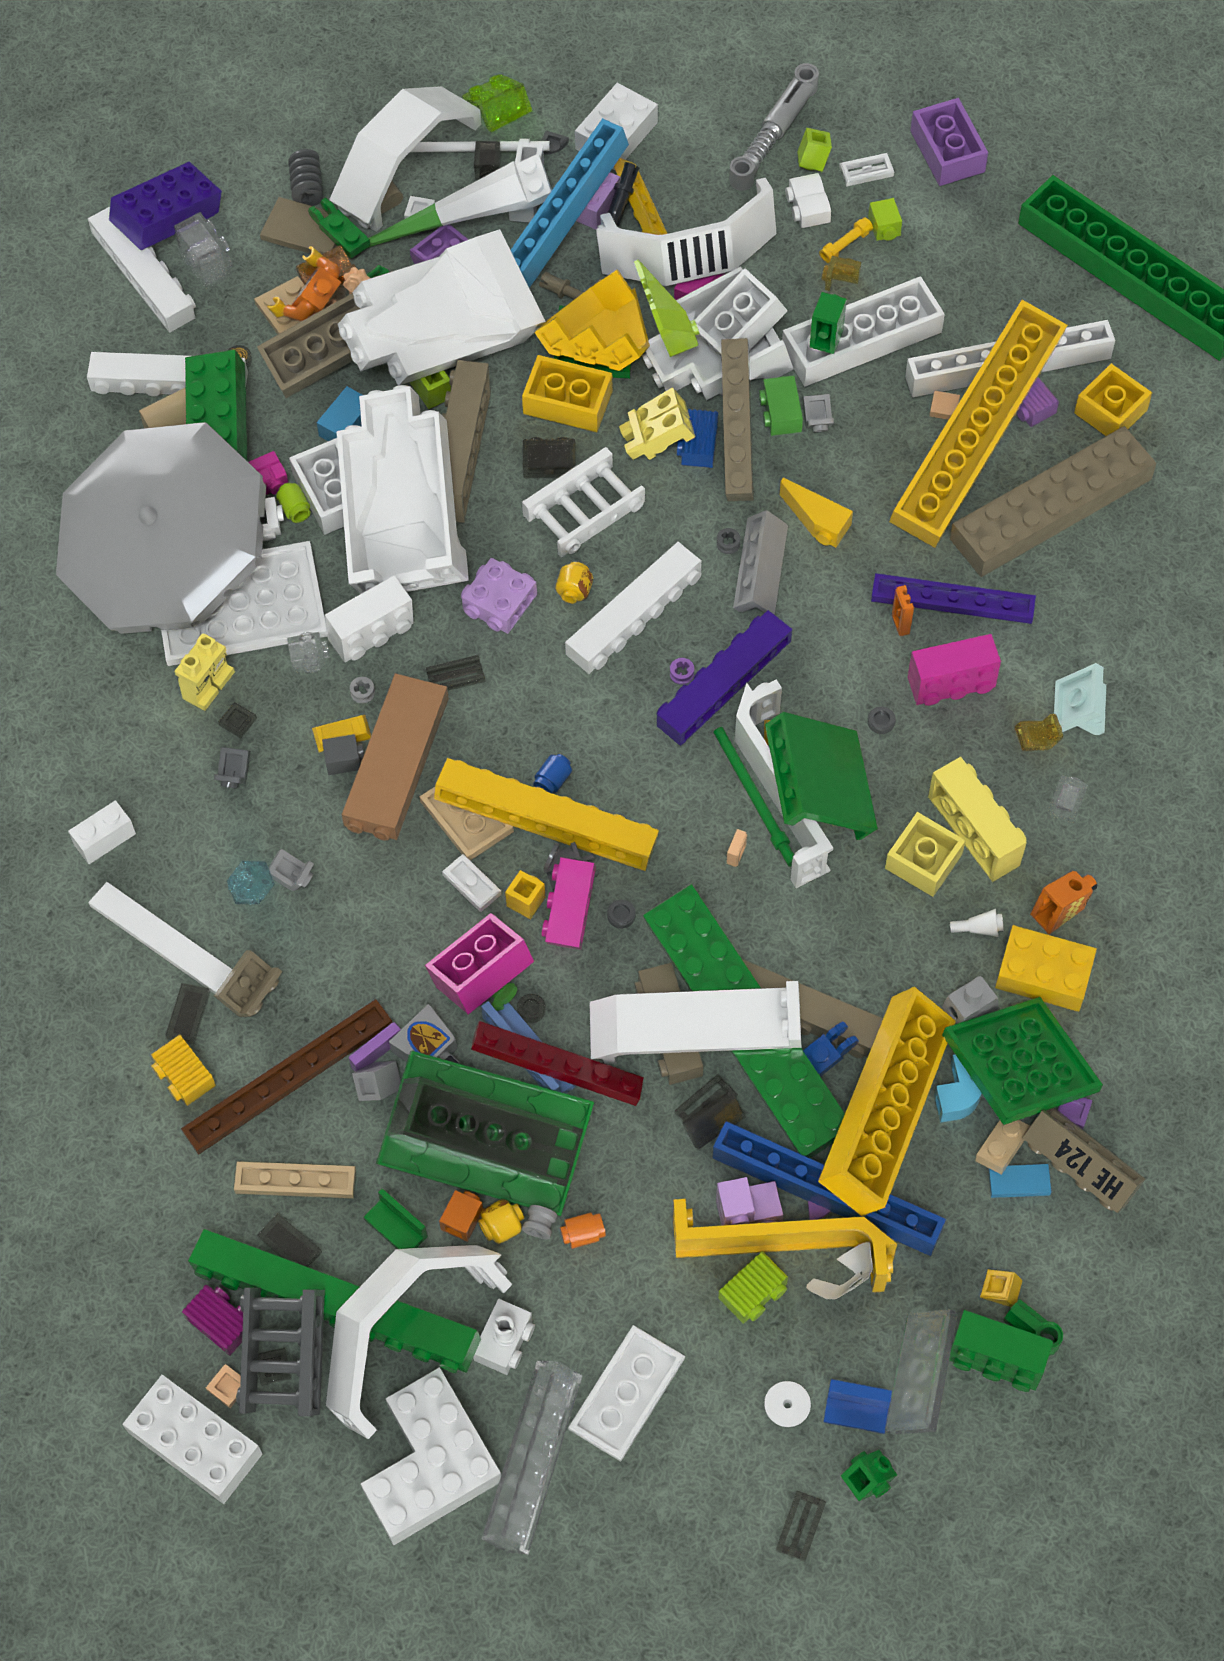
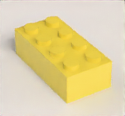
M959 757L933 772L928 798L956 835L966 840V848L991 881L994 882L1019 867L1027 843L1026 837L1020 828H1015L1006 809L1003 806L999 807L995 802L989 787L982 785L978 780L973 766L969 763L966 764L962 757Z

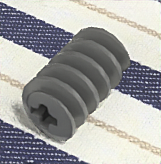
M301 149L294 152L288 159L292 199L299 203L316 206L323 199L319 155L314 150Z

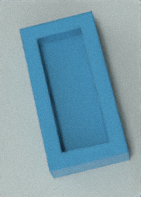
M1048 1164L1011 1165L1006 1167L1002 1175L988 1168L991 1198L1051 1195Z

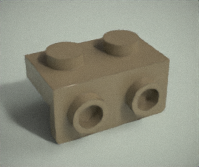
M246 950L214 997L239 1017L253 1016L262 1008V1000L267 993L273 991L278 985V977L282 971L279 968H271L254 952Z

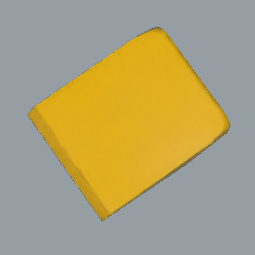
M988 1269L980 1298L1012 1307L1017 1302L1022 1279L1015 1272Z

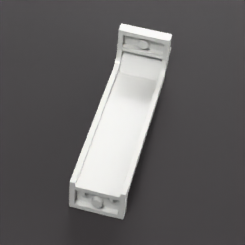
M777 679L770 683H762L753 691L746 683L736 715L735 742L783 816L770 748L755 726L764 720L780 714L782 687ZM806 818L793 826L788 825L802 846L795 853L792 860L790 880L795 888L830 872L827 858L828 853L833 851V847L817 821Z
M786 981V988L620 994L591 1001V1059H603L605 1064H617V1056L629 1054L802 1048L798 981Z

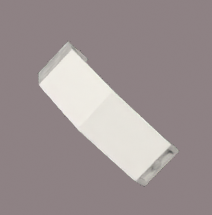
M443 87L402 89L358 133L330 197V201L337 204L338 209L344 215L356 219L363 228H371L377 232L383 226L381 203L397 167L404 157L440 121L457 119L473 130H476L481 125L480 109Z
M478 1245L396 1249L336 1312L326 1406L346 1427L367 1439L377 1431L361 1413L360 1399L370 1330L381 1316L423 1272L431 1269L465 1267L480 1284L484 1281L488 1287L492 1289L497 1287L502 1293H505L512 1284L505 1277L507 1274L505 1268L496 1261L502 1254Z

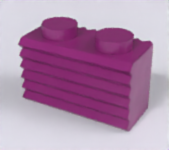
M206 1284L195 1298L187 1304L182 1313L188 1322L230 1356L242 1343L243 1312L240 1305L234 1308L228 1303L230 1297L221 1288L216 1287L213 1290Z

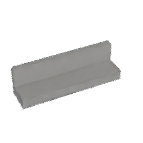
M768 510L747 518L733 606L738 612H744L756 607L764 613L769 610L775 614L788 525Z

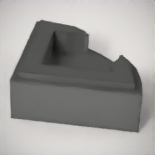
M545 131L541 141H550V151H543L544 154H553L561 151L569 143V137Z

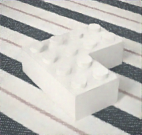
M440 1367L386 1398L388 1408L414 1453L361 1483L367 1499L393 1545L502 1482V1476Z

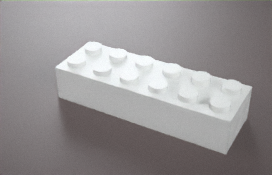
M920 276L846 305L844 330L835 354L809 347L812 319L783 330L782 340L785 343L793 369L804 387L942 333L945 314Z

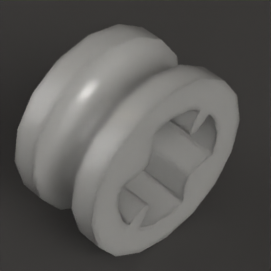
M357 677L351 682L350 693L352 699L357 703L363 704L368 703L374 698L375 689L371 679ZM363 686L367 693L361 694L358 687Z

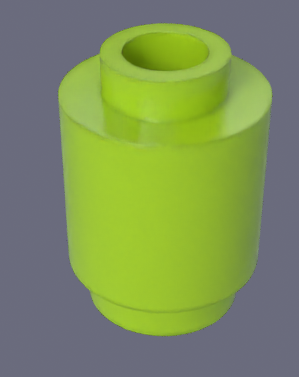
M286 483L279 488L276 498L279 504L282 505L286 517L293 523H300L306 520L311 514L310 504L299 484Z

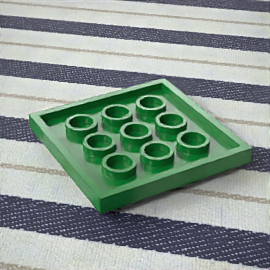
M1041 997L946 1027L942 1033V1036L945 1037L946 1042L1003 1125L1038 1114L1042 1110L1046 1111L1098 1093L1103 1086Z

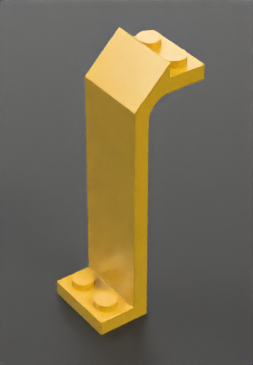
M673 1199L676 1258L760 1253L762 1251L779 1252L843 1247L855 1248L862 1243L870 1242L873 1270L870 1274L872 1292H884L886 1283L891 1282L893 1260L898 1244L865 1217L693 1227L692 1209H686V1199Z

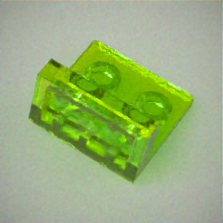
M502 74L489 78V82L483 85L471 87L468 93L462 95L465 101L480 109L486 128L490 132L533 111L524 84Z

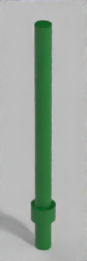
M723 727L715 729L713 733L771 835L770 841L774 848L780 851L787 865L791 867L794 853L789 846L790 840L784 831L780 830Z

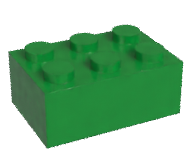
M964 1310L948 1360L952 1361L953 1366L960 1370L970 1371L972 1368L983 1372L982 1376L991 1381L998 1382L1000 1379L1012 1382V1387L1017 1390L1029 1392L1032 1389L1036 1391L1044 1374L1053 1340Z

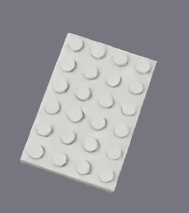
M310 541L262 549V558L257 557L255 562L257 568L234 591L232 589L225 591L223 596L226 600L203 623L197 621L192 624L193 628L161 630L167 665L180 664L183 657L197 643V639L201 634H206L215 639L216 642L226 646L227 655L328 637Z

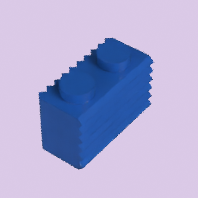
M688 409L695 438L688 442L684 439L679 440L677 456H682L681 465L713 468L718 412Z

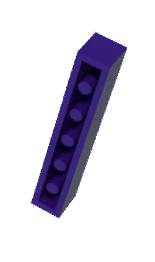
M769 610L762 616L755 617L743 634L738 633L725 651L720 650L707 668L702 667L696 673L691 683L680 687L675 698L669 703L665 702L660 706L656 713L657 727L680 746L684 744L791 642L792 628Z

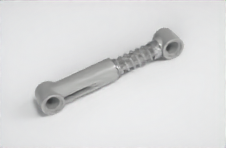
M803 63L796 67L793 79L764 119L762 128L751 143V146L748 147L743 156L736 157L731 161L729 181L734 189L744 191L753 186L754 176L757 173L758 167L763 162V158L766 157V153H769V149L773 147L772 144L777 139L783 137L809 97L817 92L819 71L813 64Z

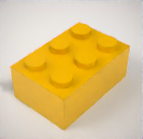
M537 355L522 395L523 414L598 432L613 392L612 373Z
M1012 925L995 988L1031 999L1041 997L1046 1003L1079 1012L1084 1000L1097 948Z

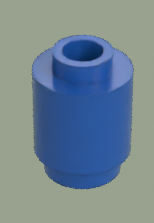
M561 754L549 755L535 775L534 787L542 788L552 794L558 792L572 772L570 761Z

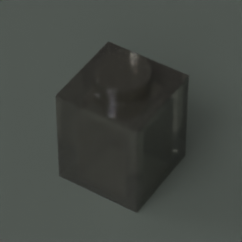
M475 142L474 172L475 180H479L501 168L500 142Z

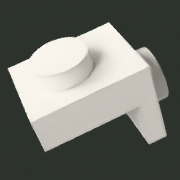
M275 497L265 498L268 524H262L264 526L263 541H270L275 539L276 535H281L279 521H284L282 505L277 506Z

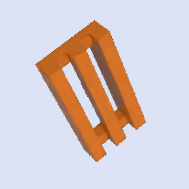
M906 585L896 588L892 609V618L899 636L910 634L914 606L913 603L910 604L911 598L907 594Z

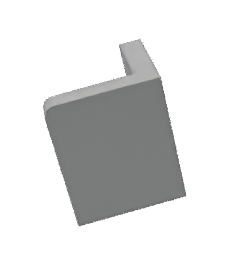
M396 1061L373 1062L352 1073L359 1101L382 1100L397 1092L401 1083Z

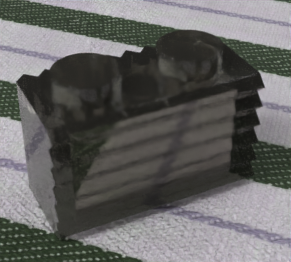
M533 437L529 440H523V478H559L576 467L575 439L558 437L555 440L552 438L550 440H543L539 437Z

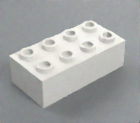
M164 1375L160 1376L122 1424L130 1435L223 1504L262 1455L256 1443Z

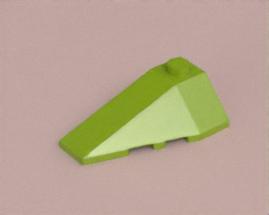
M640 260L634 261L653 317L669 356L671 357L699 346L696 335L700 334L695 319L690 321L686 311Z

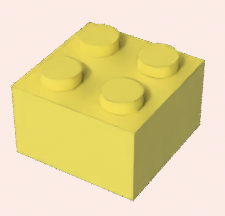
M917 812L887 854L885 869L934 897L962 856L966 840Z

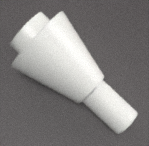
M996 909L971 917L969 920L950 922L951 933L970 931V933L999 937L998 931H1004L1002 914H996Z

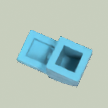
M953 1055L950 1064L955 1083L938 1085L934 1093L940 1123L962 1119L970 1115L978 1106L982 1094L956 1055Z

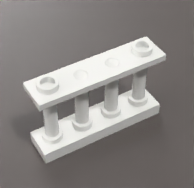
M607 447L522 501L523 516L529 522L535 518H541L560 539L557 541L558 555L560 557L567 553H575L582 543L629 512L638 511L645 502V488L642 485L631 492L611 470L613 458L612 453ZM598 476L604 477L620 494L622 499L610 506L590 484L591 481ZM577 490L583 491L602 512L589 519L570 499V495ZM556 504H562L581 526L568 533L548 510Z

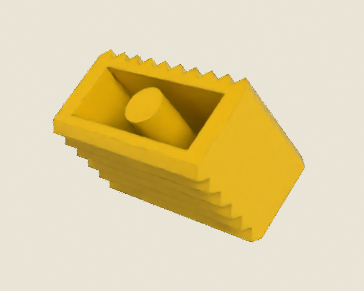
M178 1035L151 1054L154 1064L151 1065L153 1071L160 1080L163 1078L168 1080L171 1085L167 1088L176 1101L182 1099L188 1106L216 1086L212 1075L181 1035Z

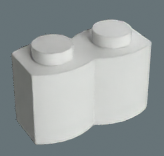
M819 173L789 179V187L785 188L788 203L793 202L794 205L792 207L794 221H799L801 228L830 223L831 208Z

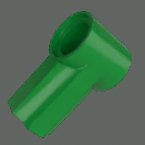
M1021 1299L1012 1306L1003 1319L1007 1325L1039 1336L1042 1334L1052 1335L1055 1343L1052 1344L1049 1356L1054 1355L1062 1343V1328L1054 1322L1047 1321Z

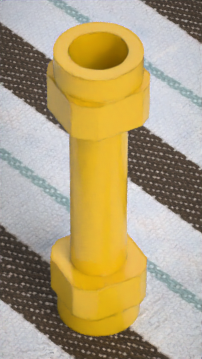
M865 217L859 219L854 223L853 229L834 244L830 242L819 251L820 257L827 263L837 259L842 249L858 237H866L873 230L871 221Z

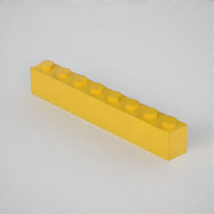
M447 758L435 785V800L570 846L571 843L575 842L578 849L642 871H646L659 830L652 828L648 824H640L628 820L622 815L607 813L595 806L584 805L573 801L569 797L558 796L542 788L528 786L516 779L496 775L490 770L479 769L460 760L455 761Z

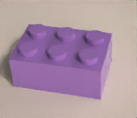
M959 98L913 111L910 131L939 186L985 172L988 151Z

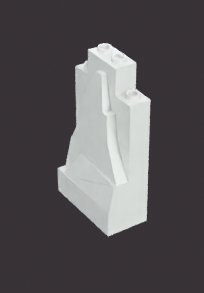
M499 229L449 247L437 258L362 281L352 292L354 301L360 309L347 313L337 325L340 335L346 341L351 351V357L358 365L360 371L387 363L391 376L395 378L399 386L455 367L457 360L472 361L524 343L546 321Z
M399 385L394 387L393 390L370 391L368 395L359 396L362 426L351 425L346 427L345 430L337 431L349 584L362 594L394 575L406 592L469 581L466 550L460 544L456 529L447 420L438 411L434 410L424 411L420 415L419 395L410 386Z

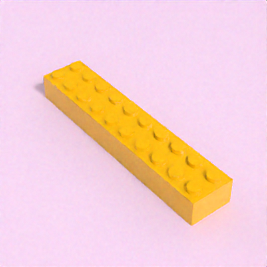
M1021 300L895 507L889 521L890 523L936 548L1060 342L1068 326L1067 324Z

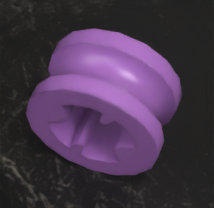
M678 658L671 663L670 677L672 681L677 684H687L692 681L694 665L689 659ZM682 667V670L687 668V674L682 675L680 673L678 675L677 668Z

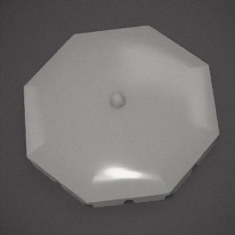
M206 422L123 431L63 492L56 575L112 631L124 634L152 631V627H158L161 630L193 628V623L197 621L203 623L226 600L223 596L226 590L232 589L234 591L257 568L255 565L257 557L262 558L264 526L260 522V517H264L266 485L263 482V477Z

